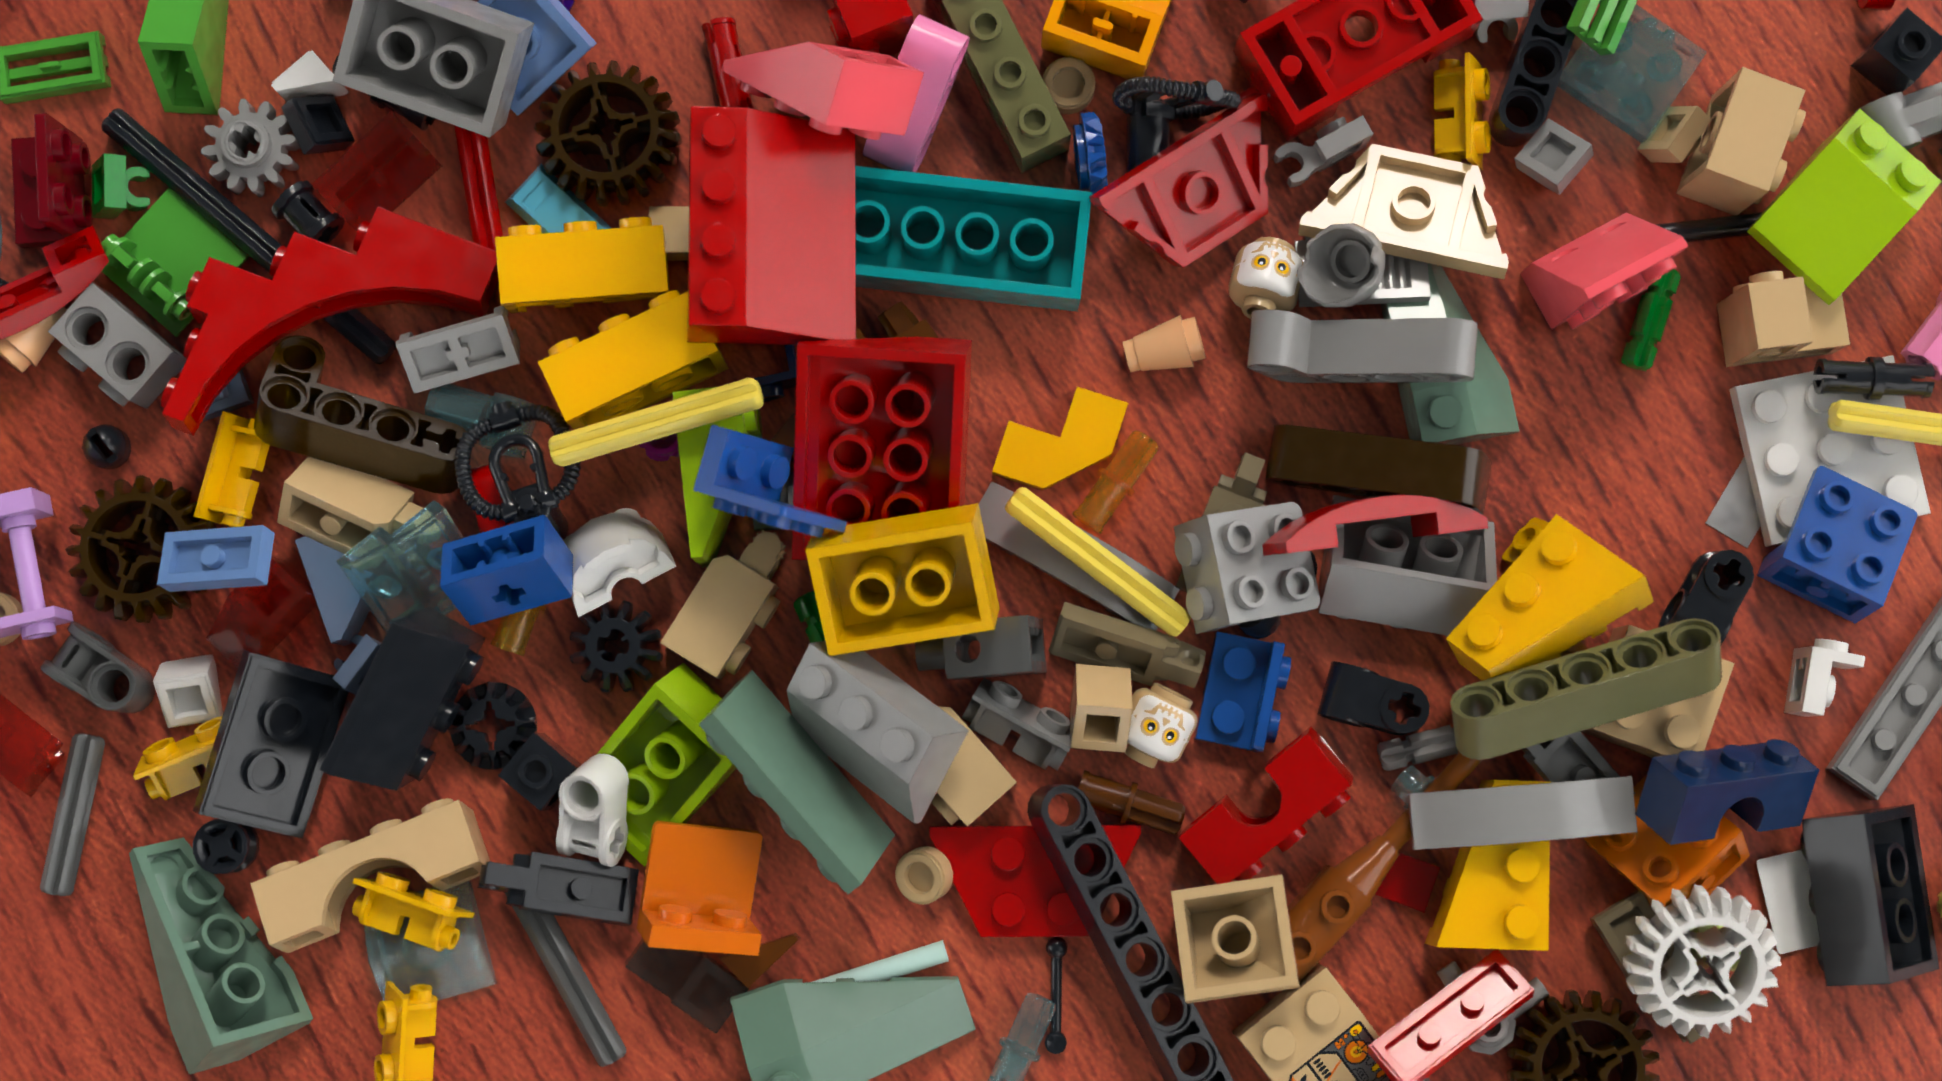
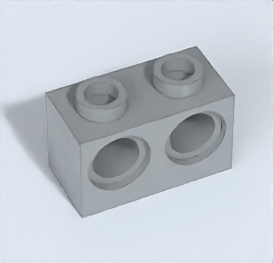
M91 283L48 331L63 344L57 352L81 372H84L88 367L94 370L103 378L98 387L123 407L130 401L147 409L165 389L169 380L180 372V368L184 367L187 360L181 352L110 292L94 283ZM103 321L105 327L103 337L97 343L89 345L87 342L89 328L96 322ZM143 355L145 358L143 373L139 377L129 380L127 376L129 362L136 356Z

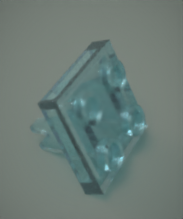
M1636 4L1615 53L1600 55L1583 41L1563 69L1558 87L1639 142L1644 143L1707 52Z

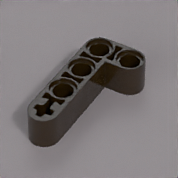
M294 335L288 336L278 343L260 384L255 414L254 430L263 442L271 446L432 493L447 494L458 489L457 477L455 476L456 471L454 470V457L459 438L462 437L463 432H467L463 427L321 384L325 351L316 340L308 336Z
M1274 425L1266 480L1285 486L1368 497L1391 495L1434 497L1458 503L1484 515L1492 462L1485 452L1465 446L1295 425Z

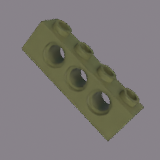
M933 0L945 26L970 37L963 61L1021 174L1068 151L1071 133L1003 1Z

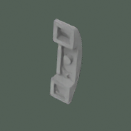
M993 481L991 482L979 502L987 542L1011 556L1012 554L1104 606L1105 610L1122 620L1155 631L1158 627L1008 514L1005 506L1014 492ZM1081 529L1170 598L1175 599L1180 590L1175 585L1106 542Z
M1632 776L1408 794L1413 850L1522 843L1638 832Z

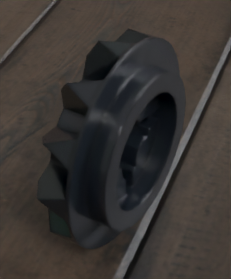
M487 682L466 690L465 694L457 702L460 708L448 729L455 751L467 762L475 767L497 770L503 769L533 732H537V718L531 702L521 691L508 684ZM489 702H491L492 709L495 710L496 718L504 719L507 722H515V726L506 727V730L497 732V740L494 741L495 750L492 749V742H489L487 733L471 730V725H478V722L487 719V711H490Z

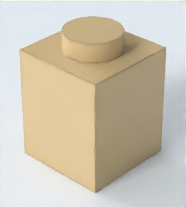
M1076 664L1070 700L1071 748L1126 753L1133 712L1131 668Z

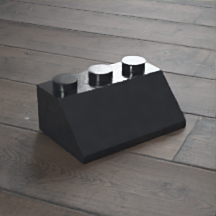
M430 607L392 621L319 770L331 776L396 791L415 779L421 781L435 759L436 752L430 748L438 732L444 734L458 714L460 705L454 702L462 684L468 686L482 666L484 657L478 654L486 638Z
M1914 804L1834 813L1803 819L1800 846L1804 858L1808 861L1811 880L1809 905L1817 920L1820 940L1817 946V959L1825 973L1826 986L1892 984L1938 970L1939 962Z

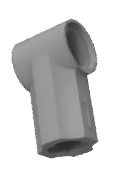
M1942 82L1927 86L1905 96L1903 92L1893 93L1860 107V109L1881 125L1900 145L1909 150L1921 144L1923 139L1942 133Z

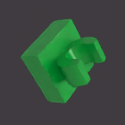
M104 153L92 165L93 218L114 220L125 209L136 212L147 208L150 205V198L132 195L128 189L129 181L145 182L150 178V171L138 166L126 170V155Z

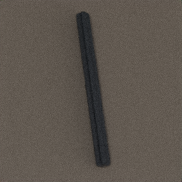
M119 108L111 111L101 124L102 131L270 273L273 257L281 244L129 114ZM356 308L323 318L376 364H383L396 349V342Z

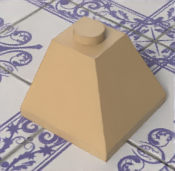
M1283 875L1171 891L1184 995L1187 1004L1300 988Z

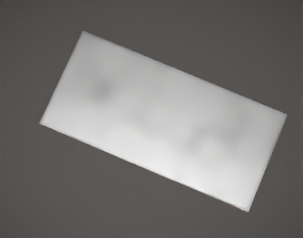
M1744 456L1705 523L1748 548L1760 528V521Z

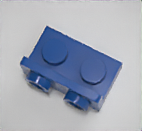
M1218 631L1215 633L1194 739L1253 752H1263L1266 742L1274 744L1281 716L1280 711L1272 710L1276 688L1285 690L1291 668V657L1283 656L1285 643L1276 641L1270 643Z

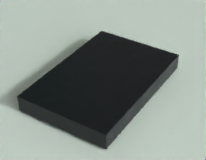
M244 650L193 811L200 815L303 839L323 776V771L319 770L334 740L349 691L340 686L333 679L334 675Z

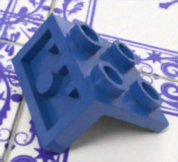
M711 425L693 491L715 497L712 508L743 517L748 516L767 525L785 530L791 529L822 538L824 528L844 532L847 521L779 501L783 486L790 474L793 447Z
M1819 466L1812 473L1786 541L1763 558L1757 576L1856 624L1884 606L1918 514L1915 510L1825 466Z

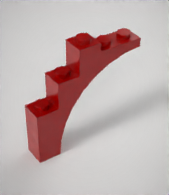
M377 206L371 222L364 220L356 233L353 250L357 252L356 254L293 232L287 247L281 245L273 257L270 266L272 280L209 257L203 272L196 271L191 277L185 295L188 309L196 322L202 324L201 329L195 327L186 341L184 358L187 360L179 378L172 377L164 389L161 399V407L164 408L162 414L172 428L194 436L215 398L243 366L278 339L318 319L355 308L398 303L442 306L480 317L485 316L499 285L496 251Z

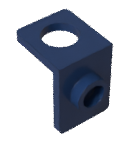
M784 345L790 371L753 378L758 381L761 387L764 403L781 399L785 396L784 389L796 387L797 355L794 345Z

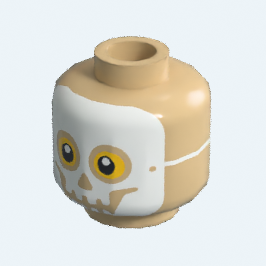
M1275 237L1258 238L1255 242L1243 246L1237 253L1228 285L1229 296L1242 309V313L1250 319L1251 313L1256 310H1283L1290 312L1297 304L1301 288L1297 270L1304 262L1295 252L1294 247L1287 241Z
M1154 682L1151 689L1140 688L1132 695L1133 712L1127 742L1129 746L1125 753L1131 759L1150 768H1155L1158 760L1167 763L1178 761L1198 723L1197 715L1190 709L1193 703L1191 699Z

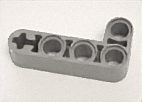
M1256 310L1251 313L1247 368L1269 378L1292 383L1468 382L1474 380L1478 324L1477 322L1460 318L1310 320L1300 314L1289 311Z

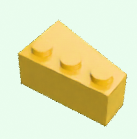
M651 217L623 218L619 220V228L597 229L596 221L568 222L563 224L564 232L542 233L540 225H519L509 227L508 236L495 237L500 304L510 313L527 312L526 307L555 305V308L574 307V303L599 301L614 303L651 299L670 291L663 225H652Z
M1556 514L1449 634L1446 640L1458 663L1480 680H1486L1561 657L1560 653L1588 636L1594 639L1608 630V624L1635 608L1638 611L1653 603L1654 600L1644 574Z
M1481 780L1479 788L1550 782ZM1550 840L1460 847L1450 878H1447L1444 886L1443 898L1433 927L1429 929L1425 944L1443 948L1549 951Z

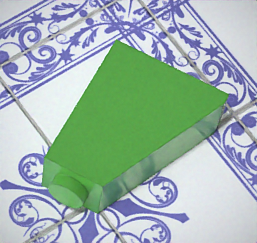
M149 0L138 44L165 112L218 115L221 100L229 0Z

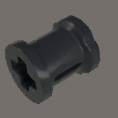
M298 181L280 195L274 202L271 212L277 219H285L297 233L328 244L342 230L345 220L339 213H331L313 194L314 187L309 181Z

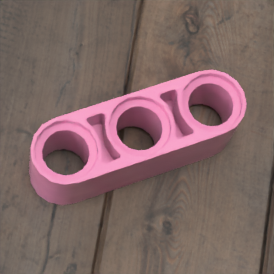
M921 14L916 17L898 57V60L924 72L905 136L882 133L880 140L867 138L863 149V156L893 170L917 172L929 147L970 41L969 36Z

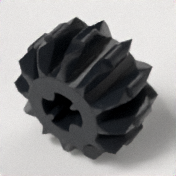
M622 601L615 618L613 608L607 602L599 607L601 621L598 622L589 613L580 616L582 623L590 628L588 635L580 632L571 633L570 640L578 644H584L585 650L573 653L570 656V660L573 664L591 662L583 671L581 679L586 683H590L602 673L600 680V690L602 692L610 693L613 690L617 675L623 691L627 693L634 690L632 672H635L644 681H650L653 678L651 671L642 664L645 658L654 662L662 661L663 654L656 650L647 649V644L658 642L663 638V635L658 629L642 633V630L652 619V615L649 612L643 611L631 621L633 604L628 601ZM619 632L624 633L625 636L621 640L629 644V650L627 654H617L615 661L611 662L608 658L612 656V653L604 650L607 640H616Z

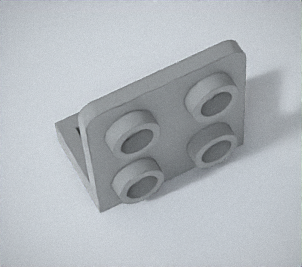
M1286 502L1208 514L1174 526L1176 537L1175 554L1178 562L1182 565L1187 589L1186 607L1190 617L1193 619L1196 634L1215 631L1250 621L1307 612L1318 608L1320 605V594L1310 551L1263 556L1262 544L1287 524L1303 516L1302 510L1297 503Z

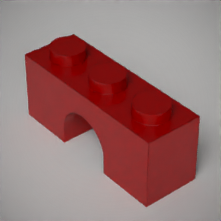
M1312 726L1269 759L1264 768L1276 782L1281 792V806L1276 812L1265 817L1249 816L1239 810L1226 794L1186 826L1178 837L1216 884L1228 883L1233 880L1252 879L1265 867V864L1260 860L1261 857L1276 845L1281 852H1285L1306 835L1308 831L1303 826L1305 822L1319 811L1325 818L1329 817L1351 798L1346 790L1352 785L1354 777Z

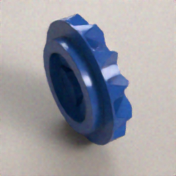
M1095 112L1080 113L1079 124L1073 125V146L1078 186L1080 190H1086L1094 194L1108 185L1102 124Z

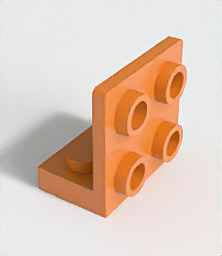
M1647 775L1633 787L1635 792V811L1637 810ZM1637 815L1638 832L1584 837L1588 846L1648 898L1650 905L1652 900H1658L1665 907L1672 904V889L1680 890L1685 898L1689 899L1694 884L1703 886L1710 895L1717 886L1721 885L1750 856L1742 830L1724 815L1720 820L1715 838L1669 845Z
M665 821L653 823L637 922V930L648 947L759 956L762 934L750 920L763 836L759 831Z

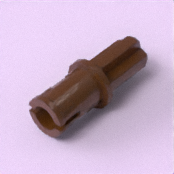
M1084 770L1078 788L1086 795L1093 809L1120 817L1119 823L1124 825L1129 820L1171 835L1177 834L1180 830L1185 816V806L1183 804L1137 789L1138 783L1132 782L1130 787L1090 774L1089 771Z

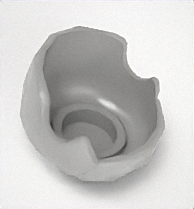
M1356 223L1331 224L1306 243V256L1303 265L1297 270V276L1309 299L1323 307H1352L1369 299L1378 289L1385 270V252L1382 250V243L1373 232Z

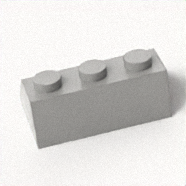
M1334 495L1331 505L1358 499ZM1410 516L1336 524L1339 547L1324 549L1319 578L1320 605L1318 613L1342 619H1356L1390 625L1395 628H1408L1442 634L1448 637L1497 581L1494 522H1488L1487 529L1413 537Z
M825 641L809 643L787 688L792 716L821 750L914 824L921 823L969 730L865 651L829 656Z

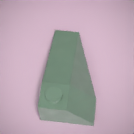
M1427 263L1431 294L1430 301L1380 304L1383 319L1460 318L1474 321L1442 266ZM1479 329L1477 330L1474 380L1468 382L1397 383L1410 440L1458 445L1520 432L1509 380Z

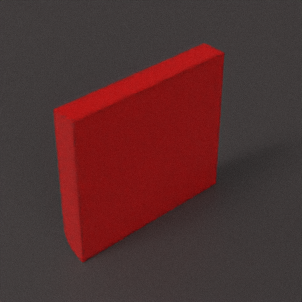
M1399 852L1398 858L1375 895L1425 913L1440 867Z

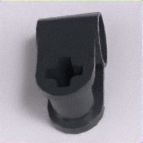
M1734 550L1706 552L1697 557L1692 563L1678 592L1664 610L1658 628L1682 620L1703 619L1713 623L1719 629L1722 645L1731 628L1738 608L1752 586L1754 571L1749 559L1741 552ZM1725 565L1723 574L1729 578L1728 584L1718 585L1720 577L1713 572L1714 567Z
M1333 661L1330 665L1317 715L1355 727H1367L1391 735L1402 736L1417 731L1425 724L1429 716L1430 705L1427 696L1422 690L1412 684L1379 676L1378 673L1358 666ZM1404 696L1407 698V707L1415 710L1414 717H1408L1399 724L1395 722L1396 713L1389 710L1388 705L1400 700Z

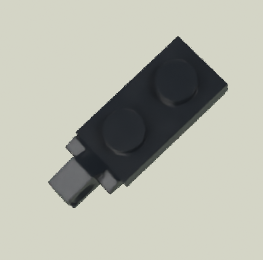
M530 852L527 855H513L512 865L486 862V865L481 866L478 888L506 892V905L519 907V910L629 926L632 923L639 870L616 865L608 867L598 862Z

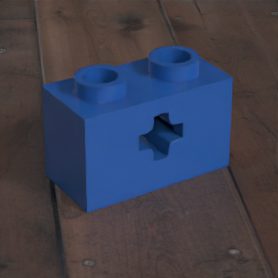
M541 515L444 543L442 546L440 587L471 626L572 597L573 554L546 515Z

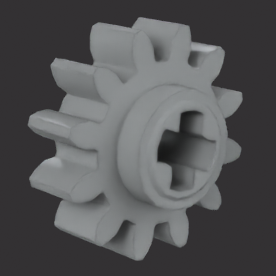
M243 98L240 99L238 105L239 114L235 116L223 107L218 109L219 116L224 121L221 128L214 125H206L204 127L205 132L215 140V144L203 147L201 154L208 160L217 162L210 168V175L217 181L227 179V188L233 193L239 195L247 184L255 195L263 197L265 192L264 182L269 180L275 186L282 189L285 187L283 177L279 175V172L283 168L290 171L299 169V165L288 156V152L300 149V146L295 136L287 134L291 131V127L285 115L276 117V109L267 101H264L259 106L256 113L254 107ZM257 142L260 143L256 154L248 151L247 155L244 153L248 143L255 146Z

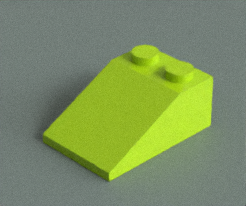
M1859 108L1822 142L1747 232L1796 277H1803L1804 284L1827 305H1830L1918 212L1942 181L1890 136L1881 125L1872 120Z
M716 387L672 392L673 400ZM759 409L677 433L690 556L702 568L708 567L712 559L717 558L732 517V513L712 508L715 497L693 491L711 425L762 438Z
M684 663L654 683L597 753L616 757L628 772L629 784L626 813L628 838L625 849L644 867L647 864L653 823L656 821L687 823L736 770V767L726 756L720 755L713 750L707 741L706 733L699 724L722 698Z

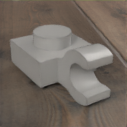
M1363 115L1347 123L1344 117H1341L1327 124L1316 133L1319 140L1313 146H1305L1297 142L1286 143L1275 152L1273 160L1275 163H1279L1285 158L1292 157L1300 162L1301 170L1291 175L1287 180L1289 188L1297 187L1305 183L1313 173L1321 172L1365 148L1374 133Z

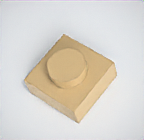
M1699 106L1666 107L1637 150L1650 162L1682 163L1684 159L1693 154L1701 142V134L1712 119Z

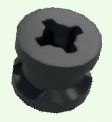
M214 819L205 823L196 832L193 840V855L197 863L205 871L214 874L236 873L248 868L256 860L260 850L259 837L253 827L221 819ZM231 839H233L235 843V849L233 848V843Z

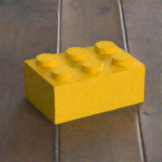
M673 290L661 294L648 303L649 310L632 318L628 314L617 315L598 326L600 333L581 342L578 337L569 338L548 349L549 357L538 361V364L567 424L575 430L642 410L672 396V392L687 389L729 369L717 343L687 342L688 292L680 295L678 290Z
M979 503L846 525L844 532L826 528L823 531L822 538L812 536L805 549L829 656L995 630L1000 607Z

